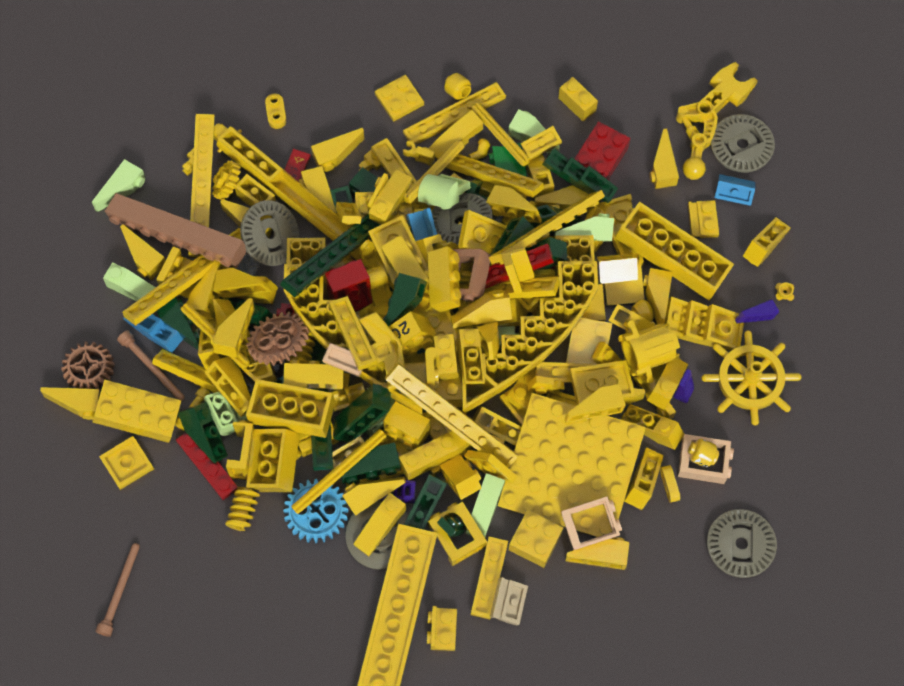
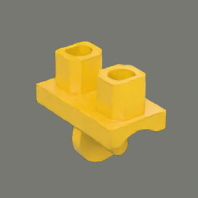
M363 383L330 392L333 393L336 401L334 411L337 412L347 408L365 392Z

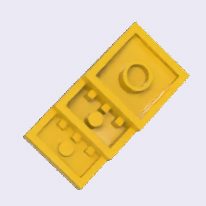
M672 296L668 298L664 324L668 323L670 325L667 329L670 333L674 331L678 339L710 347L718 343L725 350L731 351L741 346L744 323H736L735 321L739 313L714 304L707 306L693 300L686 302Z

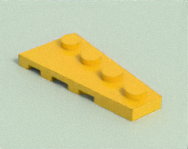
M631 194L611 199L609 203H599L597 206L601 210L610 214V216L618 221L613 228L612 243L617 254L634 253L637 257V264L642 266L644 263L643 257L615 239L620 227L634 210L632 208Z

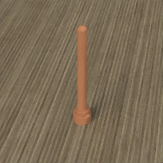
M129 330L124 331L117 341L122 346L129 347L175 398L183 401L185 396L157 366L152 364L153 361L135 343L134 335Z
M137 543L131 546L105 618L97 625L95 632L107 637L112 635L114 629L112 628V620L140 548Z

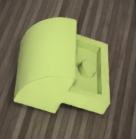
M427 174L419 186L418 201L430 206L441 207V209H450L459 202V195H462L463 192L471 188L470 181L444 174L438 176Z
M220 391L204 397V401L207 402L220 435H232L235 432L233 422H239V420L248 421L246 413L240 417Z

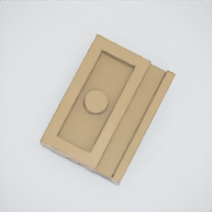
M503 577L499 578L490 617L516 626L519 625L528 586Z

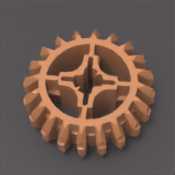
M85 341L83 347L77 343L76 350L71 348V354L65 353L67 360H62L64 367L61 370L65 373L63 378L67 380L69 386L78 389H99V385L103 386L104 380L111 381L109 375L114 374L112 368L115 367V364L112 362L113 357L109 354V350L104 349L103 345L99 344L97 346L95 342H92L89 346L88 342ZM91 355L97 356L103 361L92 360ZM74 373L83 374L86 379L77 378Z

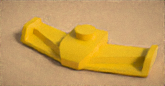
M376 311L359 318V322L376 342L371 345V348L377 358V365L385 364L386 375L397 362L405 367L401 341L395 336ZM387 381L389 392L397 389Z

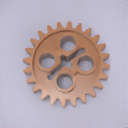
M281 312L278 317L276 314H273V318L266 317L265 322L259 321L260 326H254L255 331L249 332L251 337L247 338L249 343L246 344L250 355L255 361L258 360L259 364L264 362L265 365L271 362L274 366L277 361L282 364L283 359L290 361L291 355L296 357V351L302 352L301 346L307 345L305 340L309 339L307 335L309 331L297 314L291 315L288 312L284 316L283 312Z

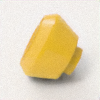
M640 299L631 307L632 312L652 322L654 319L653 310L647 300Z

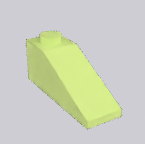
M518 109L509 125L508 135L524 142L546 129L531 113ZM558 145L554 149L559 152L560 146Z
M124 159L92 201L94 209L99 212L108 207L116 193L127 197L134 193L138 187H142L145 182L143 170Z
M599 213L598 217L595 216L556 231L554 237L593 235L595 241L611 242L614 218H609L610 214Z
M113 262L103 277L108 288L135 301H138L156 288L130 270Z

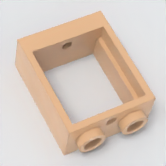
M684 434L681 443L677 477L725 484L727 478L730 479L732 467H729V460L733 459L734 448H731V441ZM698 439H705L716 444L717 448L724 449L722 472L688 468L690 458L688 448L692 442L695 443Z
M608 497L561 511L573 551L620 536L619 531H622L619 519L615 520L614 518L615 506L612 500H608ZM603 504L612 533L580 543L571 514Z

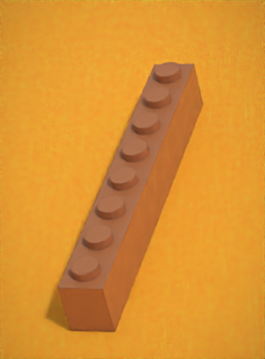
M117 193L105 210L109 221L115 225L123 224L131 231L138 230L147 237L151 235L160 242L165 243L167 241L176 248H185L194 255L201 254L206 259L219 261L226 267L232 266L237 268L246 253V245L241 239Z

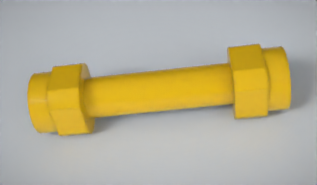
M200 387L195 393L196 398L189 407L201 404L204 401V397L210 394V391ZM178 417L175 426L184 431L181 420Z

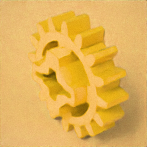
M228 160L227 163H224L219 168V171L213 178V183H215L212 187L213 197L225 200V198L229 197V194L233 193L236 184L240 181L238 175L241 173L239 171L241 167L238 163Z

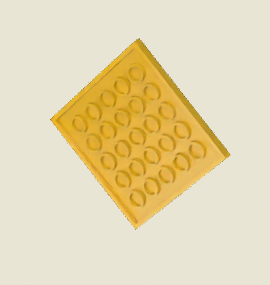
M532 393L514 450L518 458L509 467L517 476L513 482L505 481L498 507L524 515L529 510L559 526L565 527L561 511L608 497V500H612L615 506L614 518L615 520L619 519L646 427L610 416L565 423L564 419L567 413L576 406ZM603 504L571 514L576 531L595 537L612 533Z

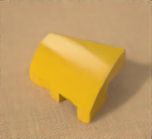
M246 348L240 349V352L250 361V365L242 370L254 382L256 379L269 382L277 381L271 362L268 365H265L264 362L259 364L258 360L255 361Z

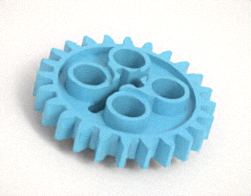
M317 479L314 480V484L307 480V486L299 483V490L293 488L294 495L288 494V498L291 501H285V506L289 508L283 510L284 514L288 515L284 517L285 522H290L287 525L288 529L294 528L292 533L293 535L299 533L300 540L306 536L308 543L311 538H314L315 543L318 542V538L325 542V536L333 539L332 533L339 534L338 527H345L342 520L346 521L348 519L344 513L349 512L348 508L344 507L347 505V502L342 500L344 493L338 494L340 491L339 487L332 489V484L321 494V498L318 501L311 503L314 509L320 510V514L329 520V523H326L317 512L313 513L310 505L306 507L307 512L305 514L299 515L295 513L291 506L318 483ZM328 507L335 508V512L332 514L325 513V510ZM314 521L321 522L318 528H312L311 524Z

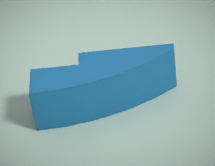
M153 314L136 326L126 318H123L133 328L168 352L172 353L183 340L177 330L164 324L160 318Z

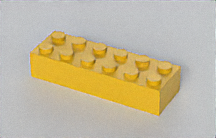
M640 201L620 227L615 239L662 270L673 272L672 276L709 301L734 266V263Z

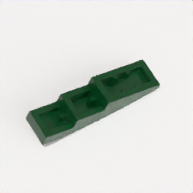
M554 148L542 163V165L588 194L602 190L605 197L600 200L606 203L611 201L618 190L614 184L590 166L585 168L574 158L567 159Z

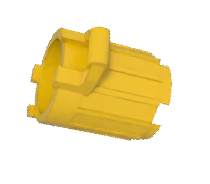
M633 320L625 321L623 326L626 333L619 335L618 340L619 342L621 341L625 360L631 369L629 370L630 375L641 376L643 383L651 384L654 382L651 368L670 362L680 356L679 353L676 354V349L680 348L676 333L674 331L670 333L667 329L670 326L668 323H660L637 331Z

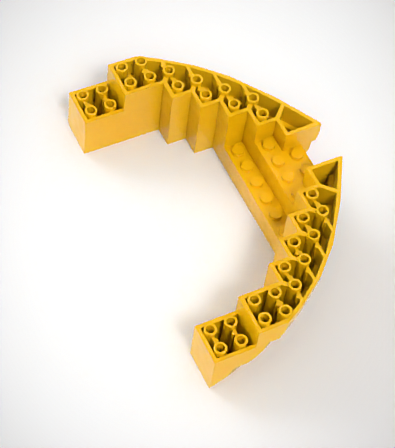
M593 235L555 236V239L567 243V261H558V265L554 266L556 277L560 281L556 298H540L537 316H521L519 335H501L500 352L497 353L493 360H489L486 354H482L485 384H464L458 358L460 378L439 379V387L435 388L438 394L455 407H461L462 412L466 414L507 389L544 361L566 339L588 309L598 290L597 261L594 259ZM287 238L286 264H284V279L325 248L326 239ZM325 274L296 297H293L284 289V293L296 314L314 338L326 350L330 343L349 350L329 307V302L334 300H328ZM366 336L370 345L376 343L371 336ZM425 352L416 354L412 358H404L405 368L426 383ZM384 363L362 370L360 378L370 385H381L388 389ZM400 390L391 391V398L423 415V408Z

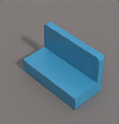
M719 174L715 198L751 206L756 182Z
M430 208L406 215L415 241L437 235Z

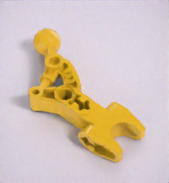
M736 62L722 68L714 75L709 83L714 89L701 101L678 108L676 121L685 125L687 129L686 134L691 141V157L682 166L683 174L688 179L698 180L705 174L706 166L701 159L702 152L710 146L717 127V113L729 102L736 107L741 105L757 84L758 80L754 77L745 82H740L734 78V74L739 66ZM691 122L703 123V134L699 133L696 126H693Z

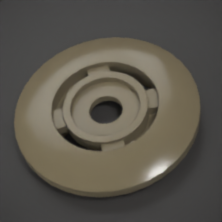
M737 114L726 117L717 124L711 142V149L717 161L727 169L735 172L749 173L761 169L770 161L775 149V140L771 130L763 121L754 116ZM744 139L748 142V146L740 148L737 145V141Z
M463 193L459 195V202L450 209H441V207L436 206L431 213L437 235L440 234L444 241L454 242L458 245L462 224H456L455 220L459 217H464V212L467 210L493 220L490 205L479 195Z
M272 200L260 201L246 211L241 222V240L245 243L246 252L252 259L265 266H277L286 262L287 238H299L298 224L287 207ZM264 215L272 216V218H267L260 221V217ZM267 228H271L274 231L272 239L267 238L265 234ZM280 245V248L274 252H269V249L275 248Z
M383 501L375 502L356 516L353 514L348 521L345 533L346 544L352 557L361 565L376 570H385L388 567L397 527H393L386 535V538L375 549L379 553L373 552L369 557L353 544ZM407 512L398 520L397 526L398 524L404 525L408 517Z
M735 509L723 513L712 523L707 535V549L710 558L721 571L733 577L749 578L761 574L773 562L777 551V539L773 528L761 515L750 510ZM742 525L751 528V530L746 528L733 529V526ZM744 538L748 543L747 548L739 549L736 546V540ZM732 558H735V559H738V560L750 559L751 561H750V562H737V561L732 560Z

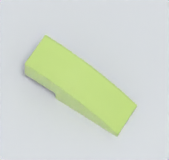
M487 473L471 515L484 537H486L505 483L504 479ZM467 529L465 534H468V535L471 536V534L469 533V531H468V529Z

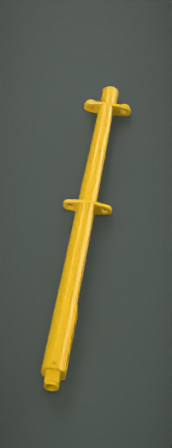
M220 123L214 126V139L217 141L216 145L219 148V153L221 151L224 152L332 241L352 227L342 223L338 214L241 134V129L237 131L234 127L230 126L227 128ZM366 240L349 254L356 260L361 259L364 267L367 269L381 265L387 274L389 287L394 290L391 278L372 241ZM471 325V326L458 327V330H459V329H476V328H475L474 325Z

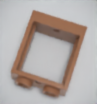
M453 249L460 258L458 263L459 272L461 263H474L469 289H460V300L474 302L484 295L490 265L488 257L491 255L482 249Z

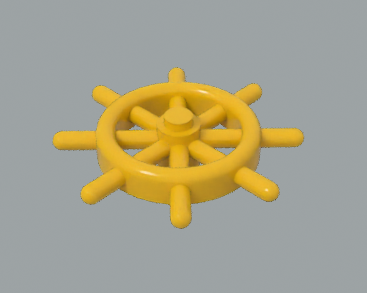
M747 330L744 333L745 345L737 347L730 352H727L718 343L713 345V349L724 359L718 374H704L701 379L704 382H719L720 389L726 397L717 407L719 413H723L731 404H734L739 408L750 410L751 423L756 426L759 424L758 410L766 408L772 403L777 404L785 412L791 410L790 405L779 396L784 388L785 381H799L802 376L799 373H785L784 367L777 357L785 349L784 343H779L770 351L764 347L753 345L752 332ZM746 356L747 368L737 358ZM754 356L762 358L763 361H754ZM731 364L741 374H727L729 365ZM769 365L774 373L762 374ZM762 381H776L774 390L772 391ZM729 382H741L734 390ZM756 387L759 390H761L766 395V397L757 399ZM746 388L749 389V399L740 396Z

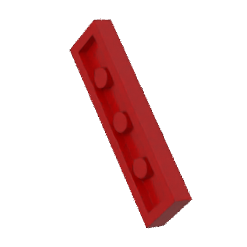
M548 243L527 251L533 270L554 263ZM500 263L489 266L485 289L510 280L505 264L500 265Z
M187 433L176 439L178 445L222 500H225L238 490V486L219 462L213 463Z

